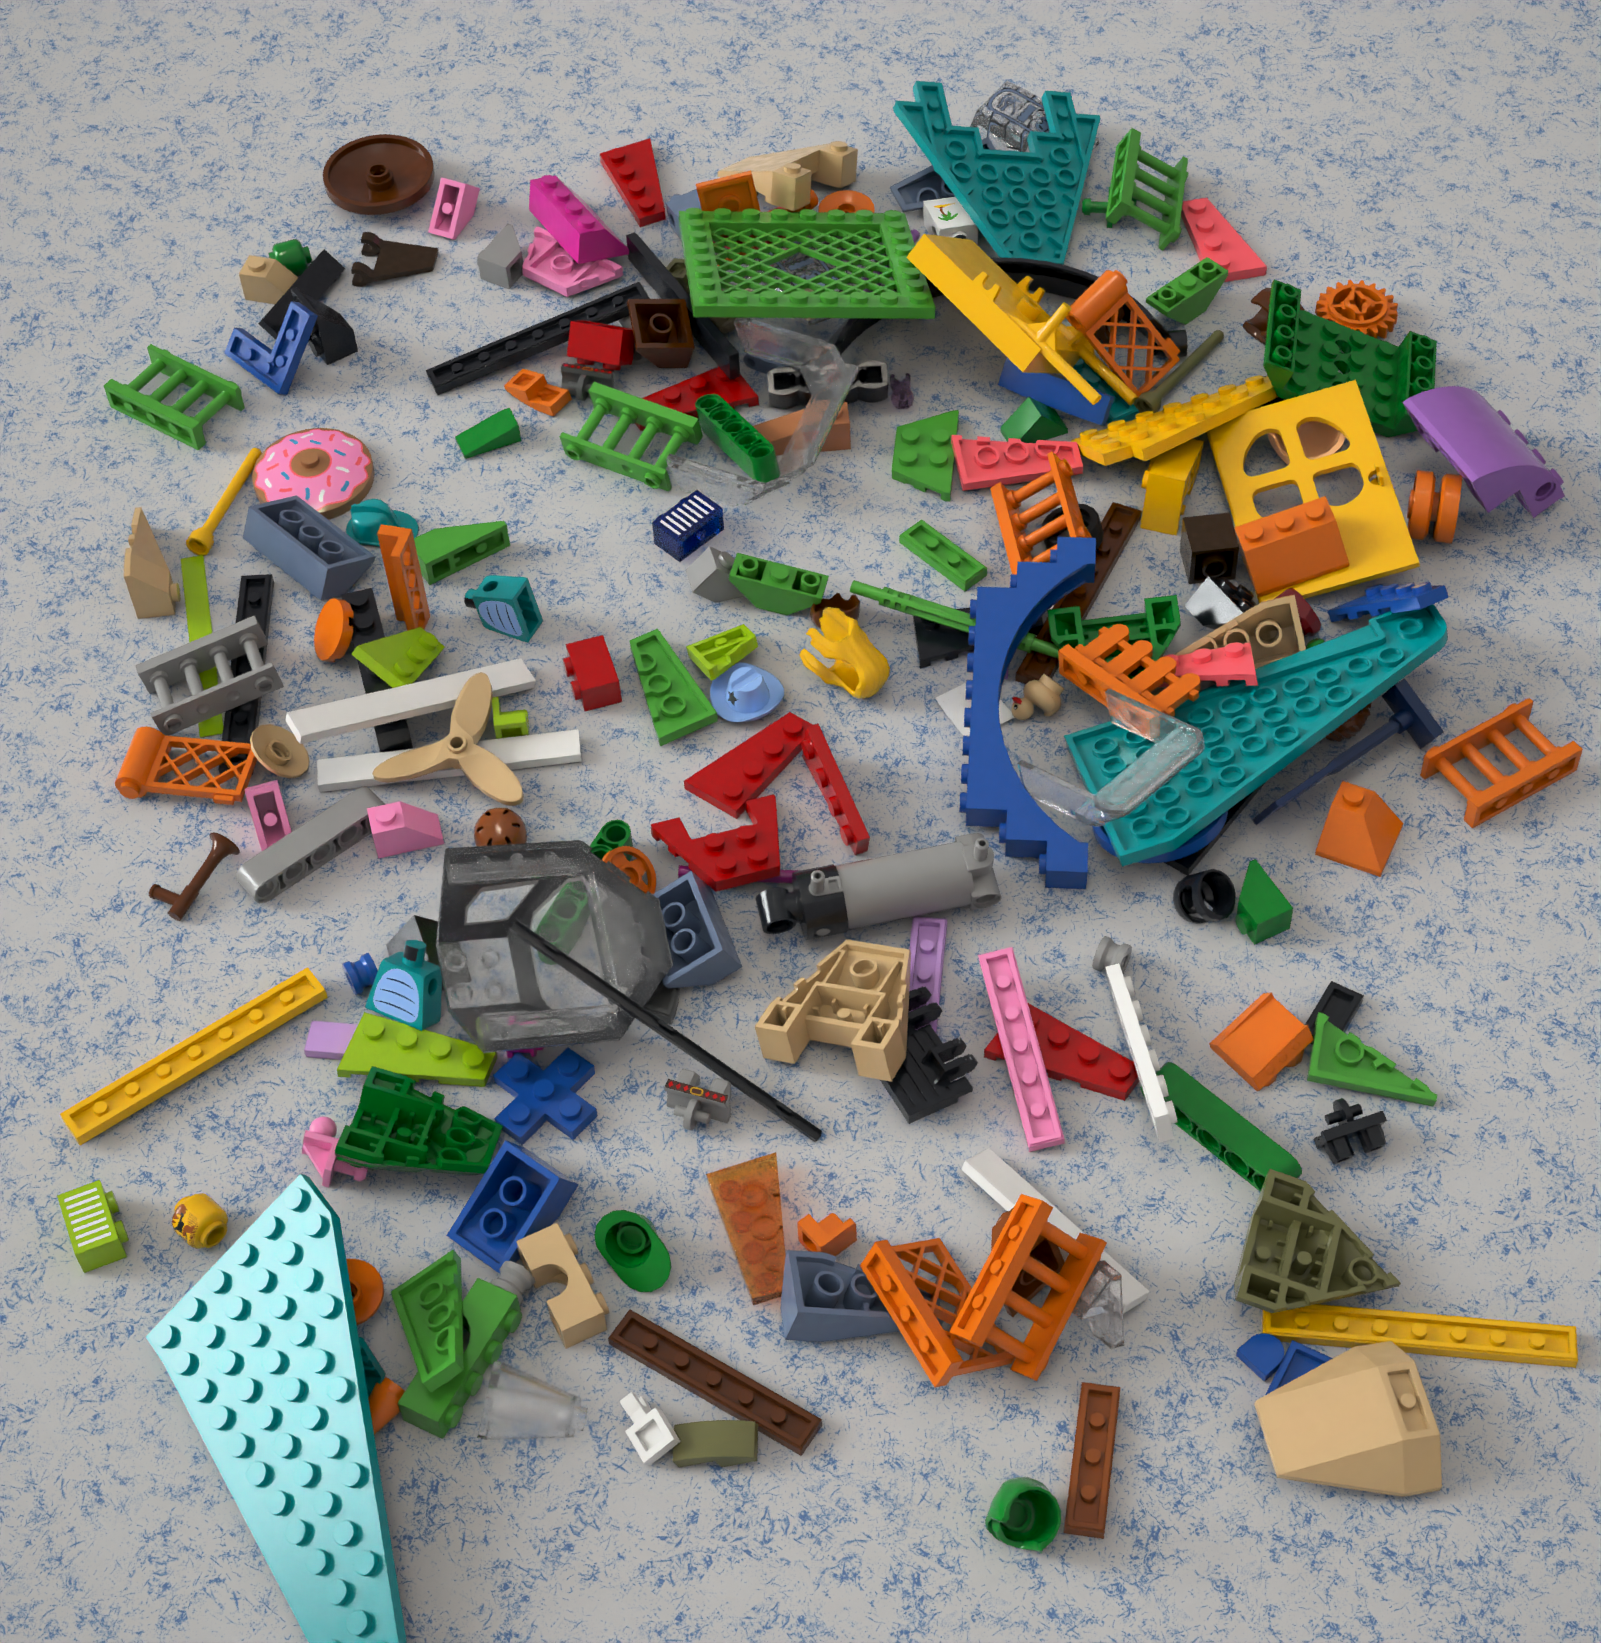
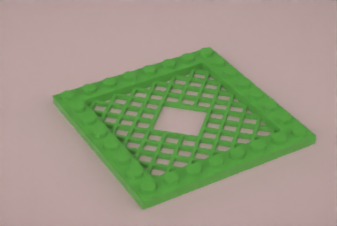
M688 208L686 211H679V228L693 317L935 319L936 307L926 277L906 258L915 247V243L905 213L896 210H887L884 213H873L869 210L845 213L838 209L829 210L828 212H816L811 209H803L800 212H788L784 209L760 212L752 208L744 209L743 212L731 211L726 208H718L714 211ZM724 234V235L729 236V237L724 238V237H721V235ZM782 235V236H785L786 238H783V239H782V238L777 237V236ZM810 235V236L815 237V238L810 239V238H808V237H806V236ZM835 236H840V237H843V238H842V239H838V238H835ZM739 240L745 243L739 244L736 241ZM765 241H770V242H773V243H772V244H768V243H765ZM798 241L801 242V244L798 245L793 242ZM826 241V242H828V243H830V244L826 245V244L821 243V242ZM727 246L730 247V249L727 250L722 247ZM754 246H755V247H758V248H760V249L755 250V249H753V248H751V247H754ZM810 247H814V248H817V250L814 251V250L809 249V248H810ZM842 247V248H845L846 250L842 251V250L837 249V248ZM870 247V248L875 249V250L871 251V250H868V249H866V248ZM743 252L746 253V255L743 256L737 253ZM771 252V253H774V254H776V255L771 256V255H768L767 253ZM796 253H802L836 267L806 280L769 265ZM826 253H830V254H833V256H828V255H825V254H826ZM858 253V254H861L862 256L859 257V256H856V255H853V254ZM726 258H730V259H733V260H732V261H727V260H725V259H726ZM759 258V259H761L762 261L758 262V261L753 260V259ZM841 259L849 260V262L846 263L841 261ZM874 259V260H877L878 262L875 263V262H872V261H869V260ZM741 264H746V265H749V266L745 268V267L740 266V265H741ZM858 265H862V266H865V268L862 269V268L857 267V266H858ZM727 270H733V271H736V272L730 273V272H727ZM757 270H762V271H764V273L761 274V273H758V272H756V271H757ZM844 271H850L852 274H847ZM874 271H878V272H881L882 274H879V275H878V274L873 273V272H874ZM749 276L751 277V279H745L743 277ZM777 276V277H780L781 279L777 280V279H774V278H771V277ZM835 276V277L840 278V279H839V280H834V279H832L831 277ZM861 277H866V278H868L869 280H863V279H860V278H861ZM733 281L738 284L734 286L729 283ZM764 282V283H767V285L763 286V285L758 284V283ZM793 282V283H795V284H797V285L792 286V285H790V284H788V283ZM822 282L827 285L821 286L818 283ZM848 283H853V284H856V285H855V286H850V285H848ZM877 283H882V284H884L885 286L882 287V286H879V285H876V284H877ZM746 288H751V289H753L754 291L749 292V291L744 290V289H746ZM780 288V289H782V290H784V291L779 292V291H776V290H774V289ZM809 288V289L814 290V291L808 292V291H805L804 289ZM834 289H840V290H843V291H842V292H837V291H834ZM864 289H869V290H872V292L869 293V292H866V291H863V290H864Z

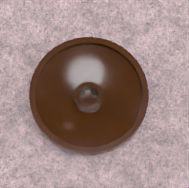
M391 134L366 136L345 144L330 156L323 169L324 186L331 201L344 210L363 215L388 214L413 205L427 194L435 176L432 157L422 144L404 136Z

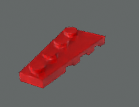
M645 139L600 153L602 166L639 227L666 220L651 139Z
M719 366L642 398L696 418L699 417L695 402L698 398L707 394L721 396L733 409H735L734 406L748 404L749 407L759 405V396L741 374L739 375L740 377L730 380ZM635 423L640 431H643L646 428L645 426Z
M791 712L787 713L684 780L685 790L738 819L746 810V801L756 799L802 751L801 742L804 741L806 727L813 724Z

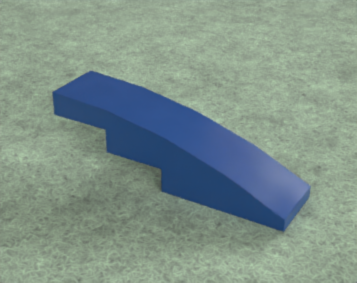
M1007 357L998 383L999 386L1027 398L1031 397L1049 407L1101 426H1106L1115 398L1095 389L1102 397L1098 403L1092 405L1065 377L1056 373H1024Z

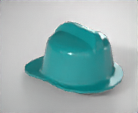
M367 499L351 506V519L347 524L346 533L359 544L380 547L377 532L381 524L412 529L414 538L418 535L419 526L411 515L392 510L387 503L380 499Z

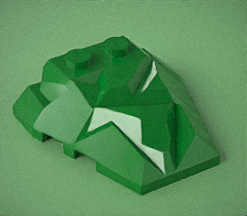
M374 1066L371 1067L363 1085L358 1109L351 1125H345L336 1145L335 1156H337L338 1161L372 1171L376 1169L399 1172L430 1170L436 1173L461 1175L485 1174L501 1135L502 1125L465 1106L454 1110L444 1105V1095L434 1091L432 1097H429L414 1089L416 1081L405 1075Z

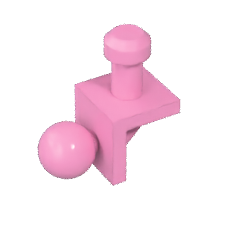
M322 1116L313 1120L309 1131H305L302 1154L309 1156L323 1179L322 1186L329 1188L334 1171L354 1176L356 1181L361 1182L365 1180L368 1169L357 1168L337 1160V1156H335V1149L339 1140L335 1138L337 1126L331 1118Z

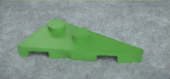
M1318 1012L1307 1081L1428 1106L1435 1105L1437 1094L1433 1093L1426 1084L1417 1078L1413 1081L1395 1068L1396 1063L1373 1047L1364 1045L1360 1038L1349 1032L1347 1035L1328 1021L1329 1017L1326 1014Z

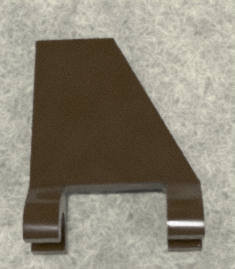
M363 232L361 237V243H363L362 255L370 257L378 254L374 270L364 263H353L351 273L354 274L352 285L363 287L376 281L431 272L434 270L438 248L385 241L374 233Z

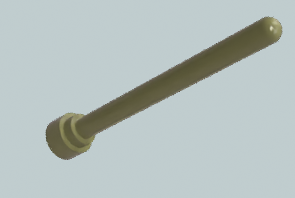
M1221 330L1214 331L1154 391L1142 393L1134 401V406L1139 410V413L1145 411L1158 412L1161 408V400L1224 339V333Z

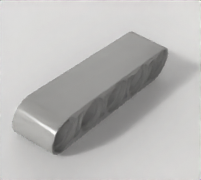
M368 787L356 789L245 862L238 869L236 880L257 903H266L370 835L372 832L367 808L385 805V803Z

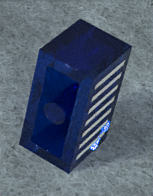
M698 490L694 491L652 522L654 544L681 562L724 530L722 507Z

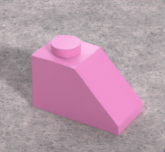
M441 177L428 233L455 240L474 216L480 188Z
M278 780L245 788L261 851L292 832Z
M401 801L367 808L378 859L444 844L438 814Z

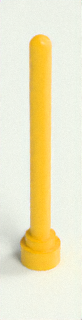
M252 448L203 527L193 530L186 540V546L194 554L205 556L209 553L214 544L213 533L254 469L257 459L262 454L259 448Z

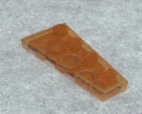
M775 1152L706 1174L707 1183L753 1306L782 1296L786 1254L777 1156Z

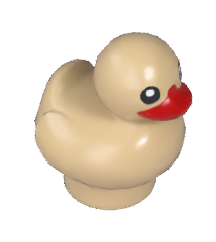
M1043 673L1039 680H1032L1025 684L1023 698L1012 697L1011 711L1013 716L1018 720L1029 719L1034 712V704L1044 711V716H1052L1061 707L1060 695L1064 688Z

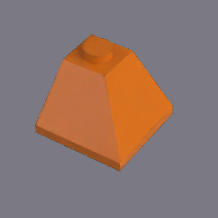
M1342 781L1330 806L1315 855L1381 877L1403 828V822L1375 791Z

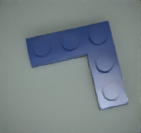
M291 301L272 350L243 328L234 327L224 354L276 393L287 395L318 315L300 302Z

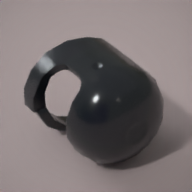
M1211 869L1188 875L1177 883L1173 891L1175 909L1179 916L1188 922L1198 924L1228 918L1234 910L1236 899L1234 885L1230 878L1220 870ZM1204 900L1213 908L1212 911L1206 907ZM1198 913L1203 919L1193 917L1189 914Z

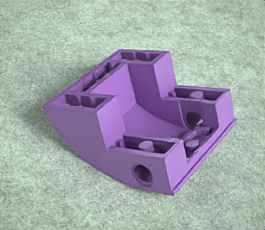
M1460 386L1439 387L1416 394L1403 402L1419 434L1436 453L1440 451L1463 477L1471 494L1488 513L1514 494L1516 499L1535 518L1565 496L1560 486L1564 481L1553 468L1549 470L1544 465L1546 461L1535 448L1531 450L1527 446L1528 441L1518 429L1514 431L1509 426L1511 423L1507 416L1501 410L1496 411L1477 391Z

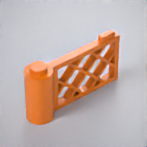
M1106 270L1070 305L1072 309L1066 316V319L1076 330L1084 335L1112 372L1139 397L1142 393L1148 392L1180 361L1177 356L1180 350L1171 338L1164 339L1129 295L1126 286L1128 281L1125 276L1118 270L1114 272ZM1126 304L1131 310L1130 323H1117L1118 309ZM1102 325L1110 326L1109 344L1100 343L1094 335ZM1117 326L1129 327L1128 345L1116 344ZM1136 327H1144L1147 330V346L1135 345ZM1115 348H1128L1127 366H1118L1115 362ZM1135 349H1147L1146 367L1133 366ZM1154 349L1162 350L1168 357V360L1160 368L1153 367ZM1133 370H1146L1145 383L1137 389L1132 383Z
M140 727L134 733L115 780V786L121 795L129 799L141 798L147 792L210 798L216 804L234 805L235 801L242 802L245 788L248 787L257 758L252 752L250 743L168 736L152 727ZM172 747L185 748L187 750L186 753L173 760L169 757ZM207 751H216L218 753L217 756L204 763L198 757ZM238 754H248L247 760L236 766L229 760ZM193 759L198 766L182 774L177 767ZM224 762L229 769L213 777L209 770ZM172 770L177 775V778L167 783L158 782L161 776ZM203 773L208 778L207 782L199 786H193L188 783ZM233 777H236L238 780L235 790L220 787V784Z

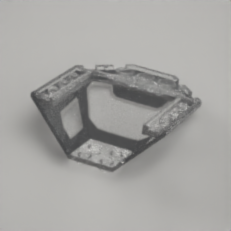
M581 840L445 849L436 949L448 1012L483 1053L616 1041L623 1037L635 1019L625 1010L510 932V928L516 924V920L642 1007L645 1006L657 986L673 966L659 899L649 891L645 894L629 881L631 878L611 862L605 863L590 851L592 848Z

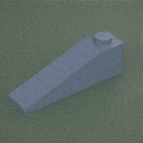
M989 136L982 139L984 149L996 150ZM933 165L890 186V190L902 212L923 209V201L955 197L941 176L934 171Z
M787 1251L780 1306L785 1340L826 1342L900 1332L861 1269L860 1264L853 1268L835 1262L836 1256L825 1252ZM918 1288L924 1299L930 1301L932 1295ZM939 1298L937 1299L936 1305L940 1306ZM937 1318V1320L942 1326L944 1321Z

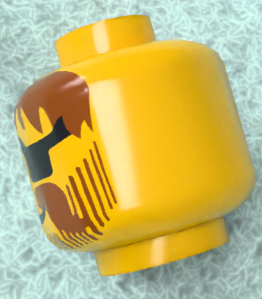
M204 1193L194 1194L182 1198L176 1204L172 1217V1226L174 1231L189 1246L195 1249L211 1248L217 1245L227 1233L228 1216L225 1210L210 1196Z

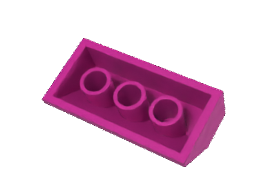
M544 175L541 178L530 180L529 211L578 264L629 254V248L585 201L556 175Z

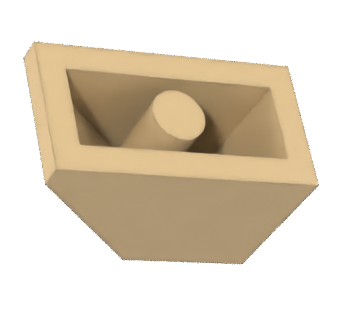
M252 255L248 256L239 272L245 300L276 304L298 279L296 275L276 259Z

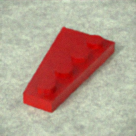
M818 723L808 726L805 730L804 741L801 742L802 757L824 796L831 815L835 817L840 826V834L846 846L850 845L855 855L867 852L870 836Z
M1028 1003L1046 1073H1048L1049 1078L1059 1081L1068 1079L1080 1083L1081 1088L1123 1101L1127 1099L1140 1082L1133 1061ZM998 1033L984 1049V1058L994 1061L997 1058L1005 1060Z

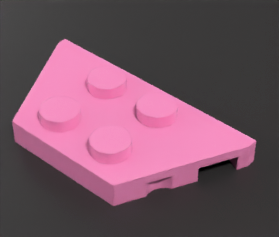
M539 226L534 230L533 243H530L527 250L528 256L524 259L522 265L523 276L566 297L623 276V267L608 259L578 264L547 230Z

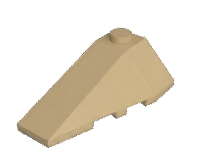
M137 507L134 510L131 523L132 534L128 537L130 548H126L124 558V579L137 618L175 615L176 602L181 600L179 584L173 583L170 571L141 507Z
M1295 595L1263 601L1174 655L1189 654L1202 648L1209 650L1222 648L1235 642L1242 644L1250 642L1254 666L1257 669L1306 650Z

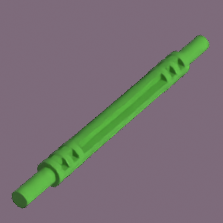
M853 580L850 587L851 593L879 601L881 606L962 632L969 633V626L976 625V619H970L969 613L888 587L881 589ZM1029 632L1017 648L1028 653L1035 651L1059 659L1058 651L1060 648L1056 644L1037 639L1035 634Z

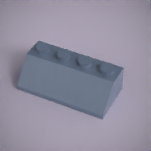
M297 495L249 506L243 539L321 601L346 594L375 561V556Z

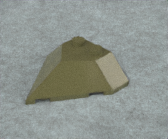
M1269 1169L1250 1219L1234 1282L1236 1301L1270 1313H1277L1399 1287L1401 1283L1391 1272L1386 1274L1373 1260L1374 1254L1333 1210L1328 1211L1314 1196V1189L1306 1181Z

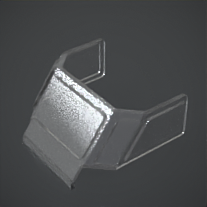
M736 318L734 326L743 350L748 354L800 369L811 397L778 464L780 469V476L778 478L763 483L669 454L666 462L679 489L732 507L740 504L748 505L790 484L789 481L804 474L809 467L813 466L859 372L857 365L851 364L847 371L836 345L822 339L750 318Z

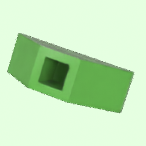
M1206 257L1148 296L1146 303L1166 317L1186 325L1207 310L1227 278L1228 270Z
M741 553L736 554L729 575V581L756 608L783 615H790L812 607L813 604H820L829 578L828 575Z

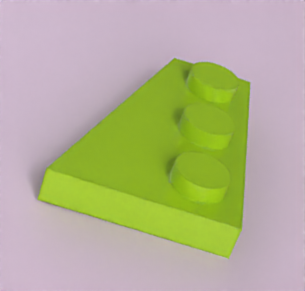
M418 627L358 645L351 655L388 685L395 688L414 683L440 655L445 646L433 634L426 632L422 627Z

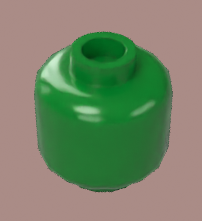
M297 239L276 243L272 247V252L268 253L269 258L279 261L297 277L307 269V264L312 263L308 246L302 247L301 242Z

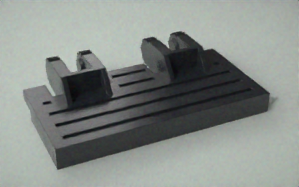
M926 986L909 991L906 1059L892 1082L880 1080L908 1124L958 1102L959 1097L972 1092L973 1087L964 1075L975 1069L978 1064L972 1054L944 1064L961 1055L967 1046L961 1038L942 1043L929 1023L937 1020L943 1011L937 1002L923 1006L932 996Z

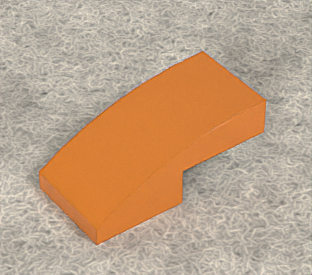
M526 369L520 370L504 385L505 390L531 408L550 416H555L572 400L568 389L547 384L544 374Z

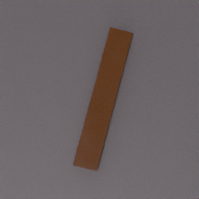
M629 1309L608 1338L609 1345L738 1420L755 1421L758 1424L759 1432L800 1456L803 1455L822 1427L821 1418Z

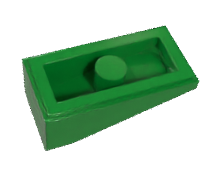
M506 408L455 436V440L464 458L467 459L520 442L521 435L519 425L511 409Z

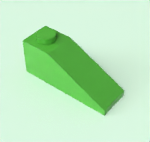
M504 521L435 528L414 538L421 574L429 585L510 546L507 524Z

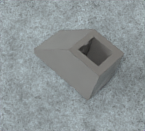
M507 224L500 233H497L492 242L477 257L481 279L510 289L523 275L522 252L511 224Z
M709 546L686 569L692 592L715 603L745 597L729 581V575L735 558L728 552H721Z

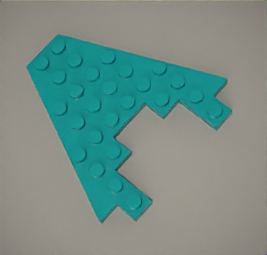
M916 81L912 88L915 102L896 100L893 111L931 162L934 171L944 180L999 258L1033 259L1063 265L1101 119L1100 115L1077 114L1071 92L1045 91L1041 99L1050 132L1030 131L1027 137L1030 152L989 150L983 148L978 127L952 126L942 83Z

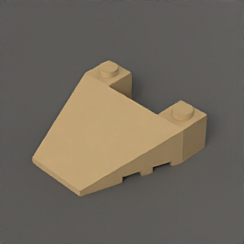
M834 141L829 144L751 156L719 170L717 176L722 178L751 170L757 195L758 192L765 195V202L795 211L810 204L811 180L840 189L855 182L858 149L847 146L845 142Z
M847 939L816 965L817 971L806 980L803 977L798 979L793 984L794 990L783 999L778 996L769 1004L755 1025L762 1055L765 1059L795 1064L810 1040L851 1047L859 1076L892 1082L906 1059L911 952L910 949Z

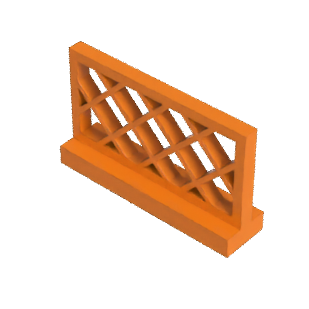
M940 1238L891 1246L888 1240L876 1241L860 1267L935 1388L947 1385L953 1376L1004 1366L1013 1362L1016 1358L1015 1356L987 1339L985 1342L992 1345L998 1354H992L950 1333L972 1287ZM933 1252L941 1265L939 1266L923 1258V1253ZM900 1259L912 1264V1271L905 1269ZM919 1268L936 1276V1282L933 1283L917 1275ZM943 1280L955 1286L959 1295L941 1287ZM918 1288L932 1295L930 1301L924 1299ZM939 1298L955 1306L954 1313L936 1305L937 1299ZM937 1318L951 1325L949 1332L942 1328ZM956 1348L970 1355L969 1360L963 1361Z

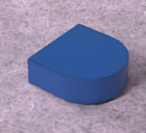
M1261 1333L1252 1336L1239 1347L1236 1356L1265 1382L1278 1370L1284 1358V1347L1275 1336Z

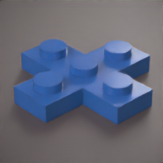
M569 1047L545 1070H542L517 1052L493 1075L495 1083L515 1097L494 1118L495 1122L502 1125V1131L521 1145L546 1121L574 1140L598 1116L597 1109L576 1094L595 1074L594 1065Z

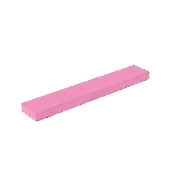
M1013 947L978 955L1029 1152L1065 1144Z

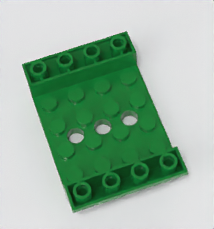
M1274 279L1271 284L1263 367L1277 396L1287 400L1356 380L1374 433L1385 437H1393L1418 431L1403 402L1416 394L1435 389L1437 341L1425 335L1409 331L1398 347L1387 341L1366 335L1361 331L1353 330L1334 321L1311 314L1308 311L1300 310L1301 289Z

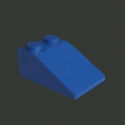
M505 1140L446 1236L500 1274L499 1269L505 1261L516 1263L520 1259L516 1241L551 1226L561 1215L579 1184L525 1147Z

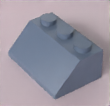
M690 871L649 896L658 905L671 966L662 979L665 987L680 988L714 985L742 968L713 892L695 873Z

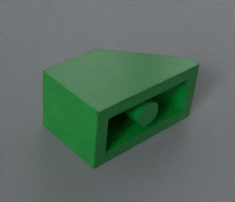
M1256 859L1249 862L1238 901L1237 915L1235 916V922L1239 931L1244 935L1247 934L1255 945L1290 929L1293 914L1291 904Z

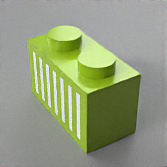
M97 1180L57 1195L74 1254L84 1273L127 1257L123 1243L129 1241L123 1221L116 1222L114 1213L120 1210L113 1191L106 1193L101 1181Z

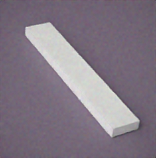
M990 1148L965 1160L961 1170L1006 1211H1010L1015 1206L1021 1194L1043 1200L1053 1207L1048 1217V1222L1074 1239H1077L1079 1233L1085 1234ZM1059 1247L1065 1262L1069 1253ZM1104 1250L1099 1264L1094 1268L1087 1282L1121 1315L1145 1301L1150 1292Z

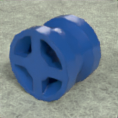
M369 953L361 955L360 960L356 962L347 961L342 963L346 978L355 995L363 993L364 988L373 985L378 970Z

